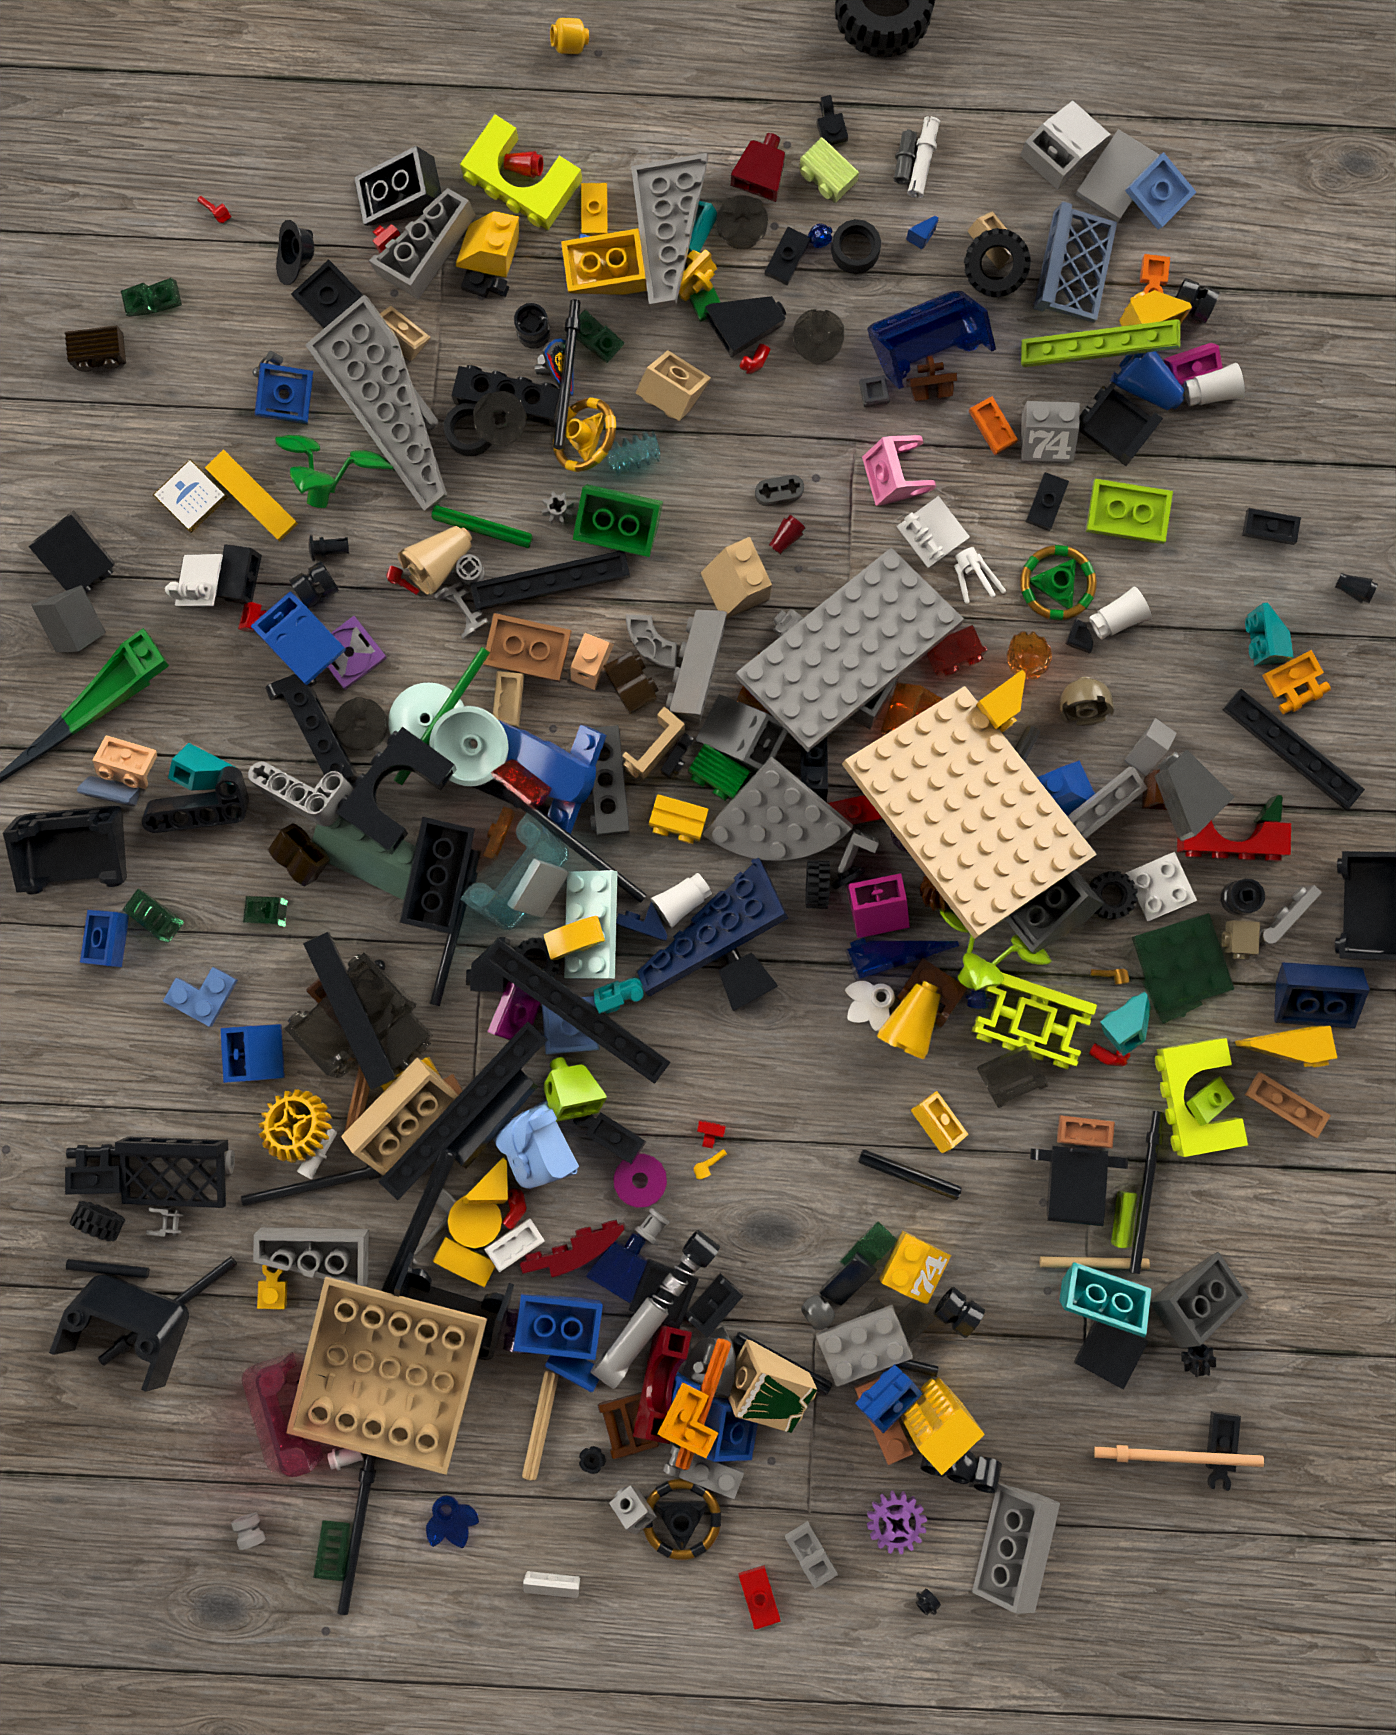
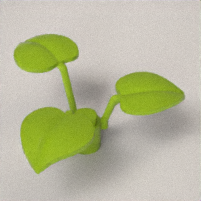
M948 908L945 912L939 909L942 917L951 927L961 932H969L952 909ZM970 934L967 953L963 956L964 967L958 975V980L964 986L975 989V991L985 987L1000 985L1004 977L996 965L1011 952H1018V955L1023 960L1037 965L1050 964L1052 960L1044 949L1035 954L1032 953L1016 934L1011 939L1013 946L1009 947L993 962H986L985 959L972 953L975 939Z

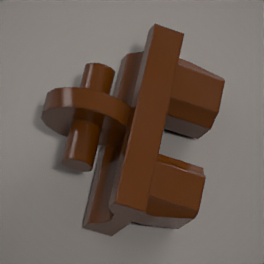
M927 356L926 364L917 365V372H927V376L906 379L907 387H911L914 401L929 399L928 385L930 384L937 385L938 398L953 396V381H957V373L935 375V371L944 370L943 362L934 363L933 356Z

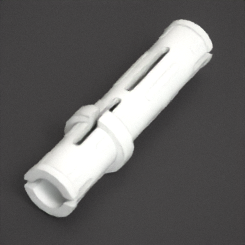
M929 116L924 118L921 137L916 143L918 150L907 194L911 197L917 198V193H919V198L924 196L932 154L937 148L935 140L940 120L936 117L931 116L930 122Z

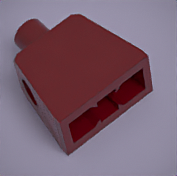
M767 133L763 143L751 140L731 173L730 186L776 202L785 162V152L777 149L781 140L780 137L773 133Z

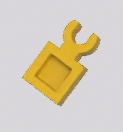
M262 1265V1271L266 1276V1280L258 1281L257 1309L287 1308L288 1280H280V1275L284 1270L277 1269L276 1272H273L269 1266Z

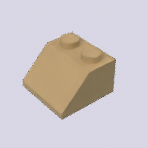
M667 350L646 368L636 394L641 396L646 403L655 405L663 410L668 417L680 421L690 412L708 385L711 377Z

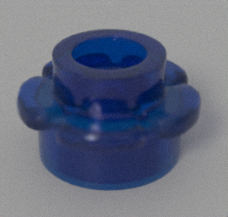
M822 223L814 225L808 233V238H811L810 243L815 248L827 246L832 241V228Z
M971 990V994L965 996L968 999L967 1006L976 1009H988L992 998L988 997V992L983 990Z

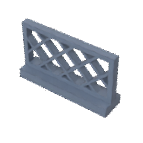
M1062 202L1054 210L1033 309L1042 312L1045 309H1049L1090 322L1097 320L1117 222L1072 209V204ZM1072 218L1081 220L1085 229L1076 234L1071 226ZM1097 226L1108 228L1107 238L1100 241L1093 228ZM1088 232L1095 245L1086 250L1079 237ZM1071 241H1074L1080 251V254L1073 258L1070 257L1066 250V245ZM1097 248L1103 258L1102 262L1095 266L1088 253ZM1083 256L1090 269L1080 274L1074 261ZM1068 265L1075 278L1066 283L1061 275V269ZM1092 272L1098 282L1097 286L1090 290L1083 277ZM1078 281L1085 293L1078 298L1074 297L1068 287ZM1063 290L1070 303L1066 305L1055 303L1056 293ZM1087 297L1092 304L1091 313L1083 311L1078 301Z

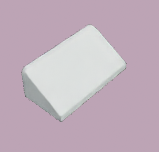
M527 1571L523 1582L525 1593L578 1598L580 1578L578 1576Z

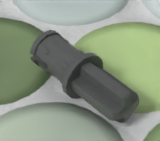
M910 129L902 132L899 152L895 155L897 164L893 179L898 184L909 183L912 162L916 159L914 150L917 133Z

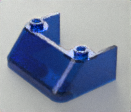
M963 291L946 293L877 321L867 328L870 341L886 377L898 389L904 388L902 379L910 372L911 363L952 346H957L964 351H972L978 348L980 344H983L991 352L996 350L988 310Z

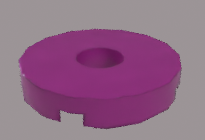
M639 1153L632 1165L623 1159L617 1166L613 1177L614 1189L618 1197L627 1205L636 1208L648 1207L656 1203L664 1194L667 1185L666 1171L662 1163L654 1156L645 1153ZM641 1172L647 1175L648 1184L645 1187L638 1188L633 1184L632 1179L636 1173Z

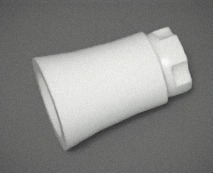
M1237 363L1184 381V395L1188 406L1243 399L1245 394L1243 375Z
M1133 586L1124 595L1098 610V613L1090 616L1089 620L1095 633L1102 640L1137 623L1152 619V614L1141 592Z
M696 873L691 878H686L674 887L650 899L661 918L672 929L684 916L703 903L704 899L709 897L712 892L701 875Z

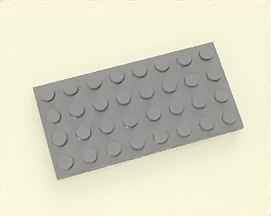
M890 548L738 670L735 677L808 752L962 625L964 618L898 553Z

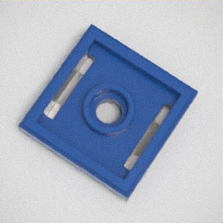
M260 363L255 417L308 425L313 371ZM278 373L294 375V378L278 376ZM287 390L289 397L283 399L279 396V392ZM274 410H276V411H282V412H289L290 414L277 413V412H274Z

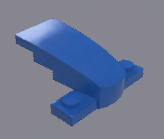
M497 719L507 735L508 756L504 767L496 778L554 798L547 816L571 834L581 804L585 802L593 789L596 778L595 766L607 735L586 725H580L569 753L550 741H544L525 730L517 729Z

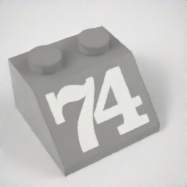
M1027 401L1022 409L1021 462L1073 463L1079 432L1080 403Z

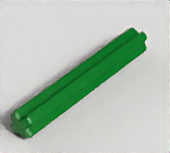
M435 505L432 510L431 517L435 521L459 528L464 527L466 530L518 546L529 548L533 539L531 533L439 505Z

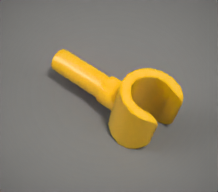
M722 1149L710 1159L697 1163L694 1166L696 1178L703 1179L710 1176L711 1173L708 1167L726 1156V1151Z

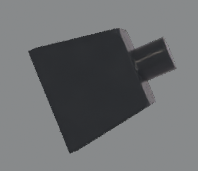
M735 948L723 955L727 966L718 971L733 1011L778 987L777 983L752 952L741 957L739 951Z

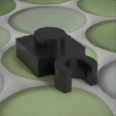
M686 733L683 734L661 768V774L670 779L673 774L678 775L685 765L682 759L692 745L693 737Z

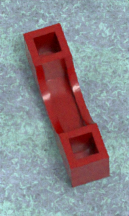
M1211 820L1196 836L1184 841L1177 837V853H1185L1187 858H1201L1202 854H1212V859H1228V855H1238V860H1255V856H1263L1265 861L1280 862L1282 857L1291 855V823L1263 822L1257 824L1254 832L1247 840L1235 842L1221 836L1216 831Z

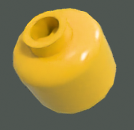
M558 18L550 28L551 46L555 47L556 51L561 54H580L584 45L589 43V30L584 28L583 22L578 18Z

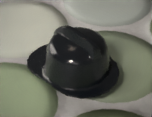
M285 220L279 230L276 270L280 282L284 285H291L296 280L300 268L306 266L312 260L315 249L313 232L309 229L298 228L292 220Z

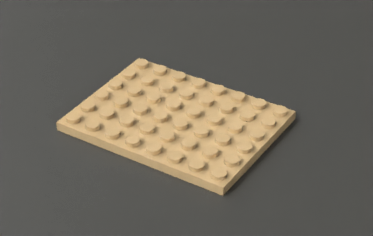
M964 686L845 759L842 765L969 933L976 939L1084 865L1097 854L999 729L995 730L991 725L988 717L976 706L978 703Z

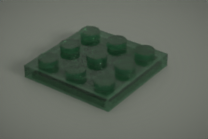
M1209 913L1132 936L1156 1013L1234 990Z

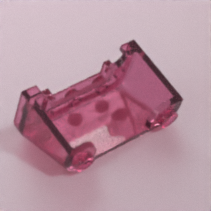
M293 1352L254 1364L247 1368L242 1376L243 1388L265 1464L272 1472L289 1477L310 1473L324 1458L320 1444L316 1446L308 1445L303 1437L290 1439L286 1433L287 1428L277 1392L287 1383L286 1376L289 1370L297 1365Z

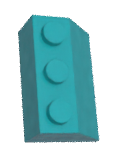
M1073 1262L1062 1279L1059 1302L1064 1310L1141 1337L1146 1336L1151 1288Z

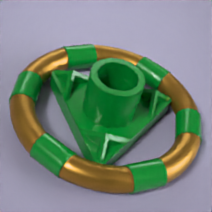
M1052 545L1035 552L1023 566L1020 578L1021 593L1028 606L1038 615L1051 620H1066L1081 614L1094 599L1097 585L1094 568L1087 557L1078 550L1063 545ZM1056 555L1072 558L1030 578L1039 561L1045 557ZM1076 562H1078L1087 579V588L1080 601L1073 607ZM1030 584L1067 610L1048 609L1042 606L1036 600Z

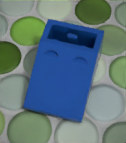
M291 591L251 625L260 638L305 685H308L346 651L345 647Z

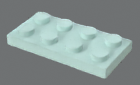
M617 871L569 872L567 876L566 925L588 917L598 916L605 941L585 951L578 950L565 956L564 978L615 979Z

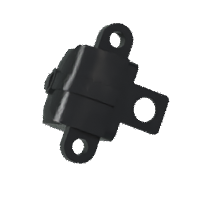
M1052 1146L1051 1150L1031 1148L1030 1159L1050 1161L1047 1221L1103 1227L1108 1167L1128 1169V1158L1108 1156V1151L1087 1149V1147L1074 1146V1148Z

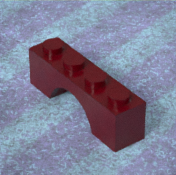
M659 1326L653 1334L633 1437L670 1444L669 1440L657 1433L672 1405L673 1383L678 1369L687 1360L692 1332L668 1326Z

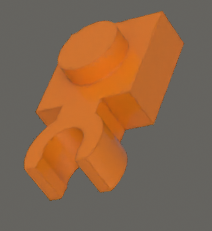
M1144 254L1140 283L1147 284L1143 290L1145 294L1154 290L1163 293L1160 285L1166 286L1168 282L1170 257Z

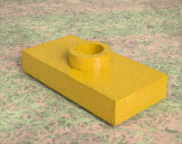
M581 183L582 234L596 236L608 233L607 183Z

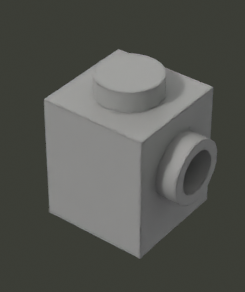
M631 1485L620 1489L615 1494V1498L609 1502L625 1529L635 1535L657 1518L640 1490Z

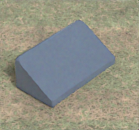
M89 776L78 786L77 791L85 796L136 806L140 788H132L121 782Z

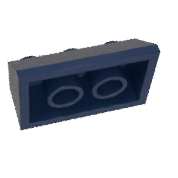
M1282 962L1276 979L1275 1023L1355 1029L1370 991L1363 968Z

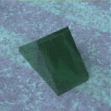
M246 896L243 923L285 926L288 900L280 897Z

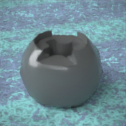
M822 1295L808 1297L802 1305L801 1311L814 1330H823L833 1323L835 1312Z

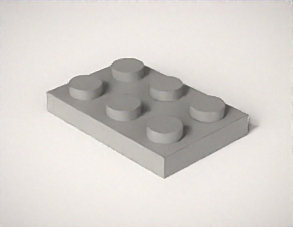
M893 1305L816 1333L817 1340L836 1386L913 1358Z

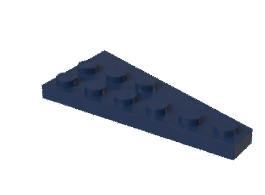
M753 858L751 860L753 864L744 873L740 871L733 878L735 881L725 891H719L691 919L692 923L683 932L679 930L673 936L675 940L665 950L660 949L637 971L643 989L649 997L788 919L761 859Z

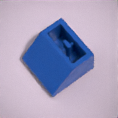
M282 1024L220 1028L223 1083L285 1078Z

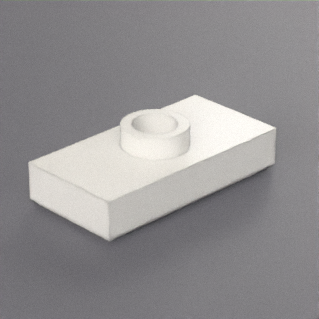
M528 1218L484 1248V1250L500 1273L545 1241L532 1220Z

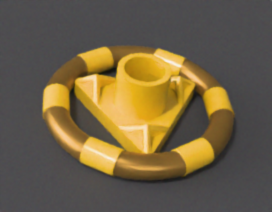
M590 397L579 400L568 407L565 436L584 461L569 460L564 453V448L559 450L553 447L556 459L565 469L574 472L587 471L600 464L608 455L616 435V419L607 403L601 399ZM586 408L601 411L582 421L576 418L573 419L578 412ZM604 423H605V424H606V435H605V439H604V441H603L601 447L595 452V449H596V447H597V444H598V441H599V438H600V435H601V432H602V429H603V426H604Z

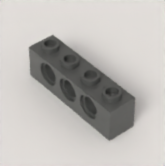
M619 726L594 727L592 729L607 735L602 749H607L611 754L606 761L597 760L595 766L596 778L593 789L588 796L589 804H594L595 814L590 815L592 830H597L598 837L628 834L630 829ZM601 776H611L613 778L612 785L607 788L599 786L598 781ZM606 801H612L616 805L615 811L611 814H604L601 811V806Z

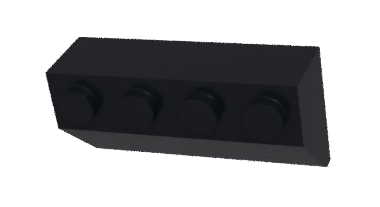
M422 817L399 923L453 934L475 828Z

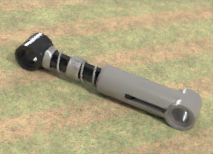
M696 1230L682 1249L684 1255L680 1258V1264L674 1266L675 1270L672 1274L669 1273L667 1275L668 1277L663 1281L664 1285H660L661 1289L656 1296L653 1295V1299L646 1298L610 1348L604 1351L591 1369V1373L612 1389L619 1385L631 1363L668 1316V1305L673 1304L674 1297L682 1293L685 1285H688L687 1280L691 1275H695V1271H698L700 1267L705 1268L711 1263L718 1253L720 1245L700 1230Z

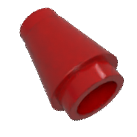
M536 151L505 154V170H510L530 178L542 175L544 160L543 156L537 154Z

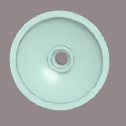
M420 683L404 690L396 698L390 709L388 719L390 735L394 731L399 732L404 727L421 739L452 690L436 683ZM459 699L454 708L464 706L461 699ZM429 715L430 721L422 723V716Z
M474 706L454 708L443 714L431 731L429 746L455 764L457 770L449 780L463 786L482 785L496 777L506 763L508 756L506 732L497 718L482 708ZM471 739L477 741V748L471 746Z

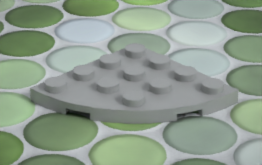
M771 756L703 831V835L715 844L736 854L754 859L781 861L806 857L820 852L843 838L852 829L853 825Z

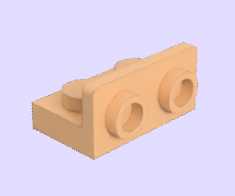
M106 735L93 758L95 772L105 780H116L132 788L146 789L148 786L147 775L157 758V752L154 749Z

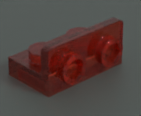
M971 625L948 635L931 649L927 656L936 676L944 673L945 677L958 672L960 670L959 666L965 663L972 666L984 660L983 655L986 654L988 649L986 646H982L974 626Z

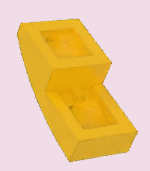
M598 916L588 917L543 934L551 960H558L578 950L585 951L605 941Z
M446 1236L433 1259L434 1263L483 1287L486 1286L495 1268L489 1257L464 1247Z

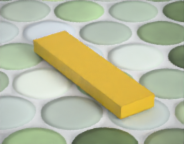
M224 449L205 467L279 542L298 525Z

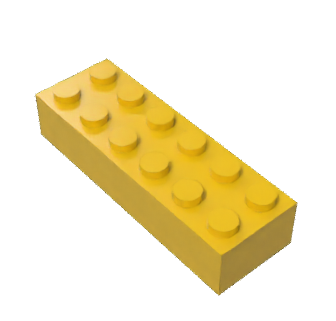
M938 1376L935 1380L929 1379L921 1387L920 1390L923 1395L901 1416V1419L917 1449L943 1475L985 1434L960 1399Z

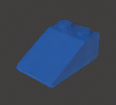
M521 1294L513 1351L595 1360L603 1304L600 1300Z

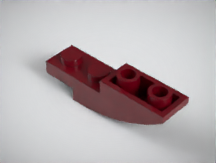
M616 1219L601 1223L602 1228L591 1230V1226L575 1230L576 1235L570 1238L572 1244L570 1248H568L567 1244L552 1247V1252L542 1255L541 1251L526 1254V1259L520 1262L522 1274L549 1267L551 1277L553 1278L577 1269L596 1258L613 1244L625 1230L624 1222L618 1224Z

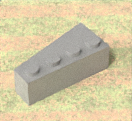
M449 188L423 210L424 214L415 222L411 221L405 227L406 230L396 240H390L385 245L386 249L378 256L375 254L369 260L378 276L417 299L421 297L476 216L469 200Z
M261 1227L254 1234L253 1262L285 1271L291 1270L303 1273L304 1276L325 1279V1277L364 1287L368 1284L369 1229Z

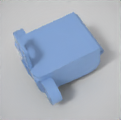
M547 1099L511 1118L493 1138L501 1153L506 1154L516 1181L524 1188H535L574 1175L579 1167L556 1122L557 1117L553 1110L548 1107Z

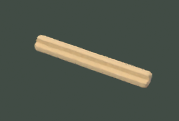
M546 1370L544 1373L522 1477L527 1480H536L558 1383L559 1374L550 1370Z

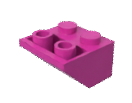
M901 873L851 883L846 886L857 938L910 928L907 898Z

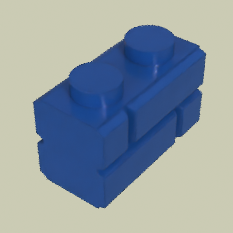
M894 1364L889 1370L882 1373L880 1379L869 1390L862 1393L860 1399L855 1404L884 1434L923 1394L913 1381Z

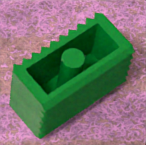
M707 744L703 745L688 769V773L692 775L691 781L701 787H704L705 784L714 789L712 793L724 801L727 798L732 800L737 795L750 774L749 770Z

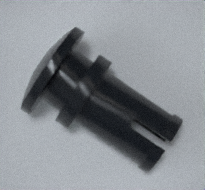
M313 535L309 537V554L313 562L316 561L315 556L326 558V555L349 554L348 537L336 539L319 537L320 540H313Z

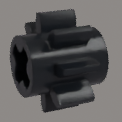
M1202 1344L1201 1346L1188 1347V1352H1181L1184 1371H1190L1195 1377L1209 1376L1210 1367H1216V1357L1213 1355L1212 1347L1208 1348Z

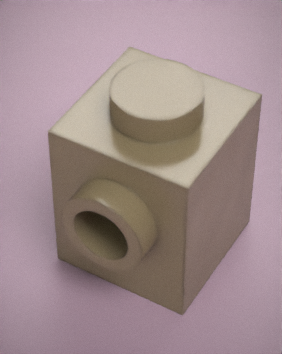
M1227 921L1226 929L1221 936V945L1225 947L1224 954H1233V959L1249 960L1250 955L1259 954L1260 922Z

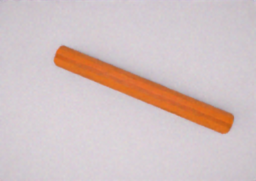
M722 1338L717 1339L700 1389L701 1392L709 1396L697 1422L703 1425L705 1424L731 1348V1342ZM680 1447L675 1465L683 1470H688L694 1452Z

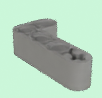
M257 762L248 771L249 780L263 794L324 827L332 825L338 819L339 815L336 813L338 811V803L345 795L349 796L354 790L342 774L337 771L327 773L314 789L266 762Z

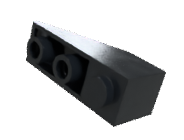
M827 737L808 752L800 744L799 780L826 803L828 795Z

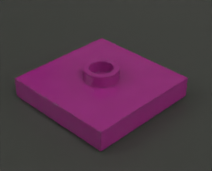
M508 981L488 1032L511 1040L527 1021L533 1025L541 1003Z

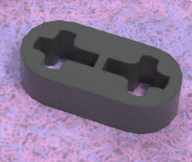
M787 475L760 481L755 488L756 501L763 506L796 501L804 492L803 480L796 475ZM790 482H793V485L796 487L799 486L795 494H791L790 490L781 491V489L788 488ZM764 487H768L769 491H778L771 493L769 499H766L765 495H760Z

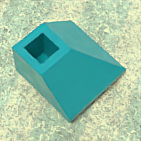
M1268 602L1262 603L1247 614L1245 628L1247 633H1250L1249 656L1254 660V666L1286 663L1293 658L1290 631Z

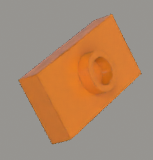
M993 396L969 409L970 415L994 455L1019 441Z

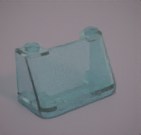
M529 813L525 814L516 828L517 838L527 846V849L497 888L493 890L486 884L476 883L470 886L460 898L503 930L514 929L527 914L512 909L507 903L533 859L563 867L569 858L567 846Z

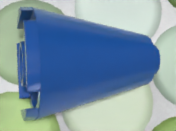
M1156 351L1126 355L1119 364L1121 367L1120 373L1114 372L1111 376L1110 381L1116 383L1117 387L1165 410L1171 408L1175 410L1185 398L1183 396L1184 388Z

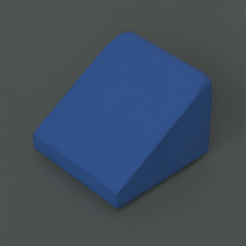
M933 216L911 227L908 230L906 240L923 249L936 230L939 221L938 217Z

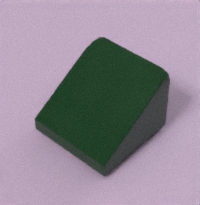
M1282 795L1270 798L1254 820V823L1280 822L1282 817Z

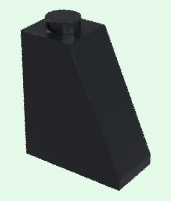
M772 296L712 303L705 306L704 310L706 319L731 358L782 327L786 320V311L779 301L776 302Z

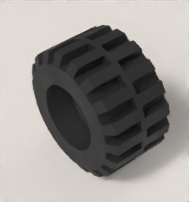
M995 228L982 232L968 247L966 257L964 258V270L969 283L979 293L990 297H1003L1015 292L1026 281L1030 271L1031 257L1026 243L1019 235L1007 229ZM994 247L1007 249L1013 257V268L1002 279L988 277L982 268V259L985 253Z

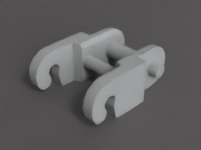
M149 1207L150 1212H159L164 1217L162 1229L160 1231L146 1230L147 1235L167 1236L169 1233H172V1236H176L182 1233L181 1230H178L179 1217H183L184 1214L179 1213V1210H175V1213H173L171 1208ZM168 1216L173 1217L172 1229H166Z

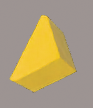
M502 1158L462 1201L465 1204H504L508 1200L507 1161Z

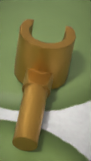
M1091 969V976H1114L1115 984L1129 982L1128 971L1125 969Z

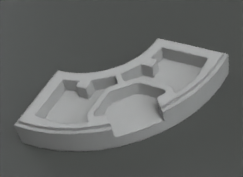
M626 614L628 634L637 651L654 665L675 670L677 643L668 641L658 634L653 625L652 615Z

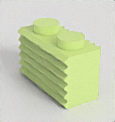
M822 137L800 158L799 168L801 175L807 181H813L818 185L820 193L826 199H833L835 203L858 182L859 172Z

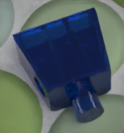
M632 1232L625 1245L616 1240L589 1269L586 1277L628 1303H631L648 1260L639 1254L646 1240Z

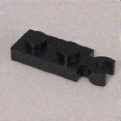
M601 1112L597 1118H594L593 1114L587 1115V1119L583 1122L576 1118L573 1119V1122L578 1127L590 1128L586 1136L631 1165L646 1143L645 1140Z
M1211 1411L1207 1453H1238L1241 1416ZM1206 1464L1208 1469H1213L1207 1480L1208 1486L1211 1489H1215V1482L1218 1479H1223V1489L1229 1491L1231 1480L1227 1474L1228 1471L1236 1472V1466Z

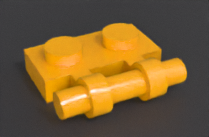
M1312 650L1262 675L1274 699L1282 694L1285 695L1286 702L1279 705V710L1282 714L1290 711L1296 712L1302 708L1303 704L1311 700L1317 701L1323 698V694L1331 691L1328 682L1325 681L1318 684L1315 679L1324 672ZM1305 683L1307 691L1297 695L1294 688Z

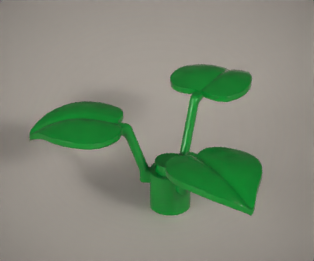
M285 435L275 438V443L282 449L294 453H305L308 456L309 468L302 466L291 467L290 477L301 494L308 491L306 502L313 507H327L330 493H335L337 484L348 466L352 463L363 468L392 469L395 471L390 462L380 454L367 450H355L350 452V457L346 459L336 478L333 479L326 473L314 471L312 452L320 451V446L316 441L301 435Z

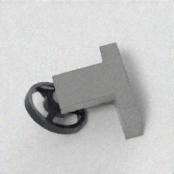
M855 828L853 829L837 868L839 879L831 884L833 889L849 883L866 871L863 866H851L859 847L873 853L876 852L879 845L877 837Z

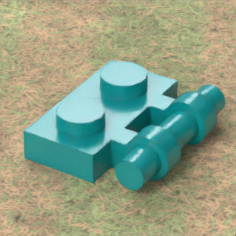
M634 977L622 982L617 980L593 990L595 1005L599 1013L604 1011L605 1013H612L620 1009V1005L624 1004L625 1000L639 1001L644 995L641 981Z

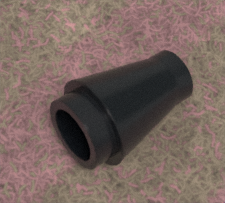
M1341 573L1335 588L1340 589L1362 604L1363 601L1370 603L1378 584L1372 582L1373 579Z

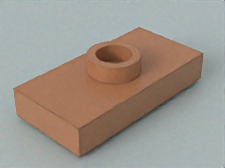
M1059 1115L1057 1142L1112 1149L1115 1122Z

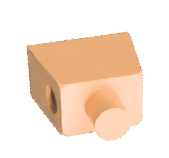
M585 633L571 665V681L595 690L604 670L603 666L606 665L614 644Z

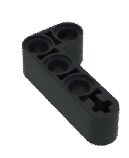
M233 766L222 768L218 774L214 792L150 800L142 817L143 828L151 833H162L241 822L246 816L249 804V796L241 771Z

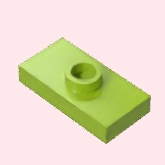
M1221 1076L1209 1082L1186 1104L1200 1126L1208 1124L1235 1098Z

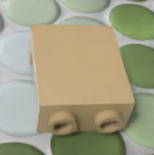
M665 707L657 714L658 724L666 730L640 760H635L627 752L622 755L624 769L635 779L640 776L644 780L685 733V724Z

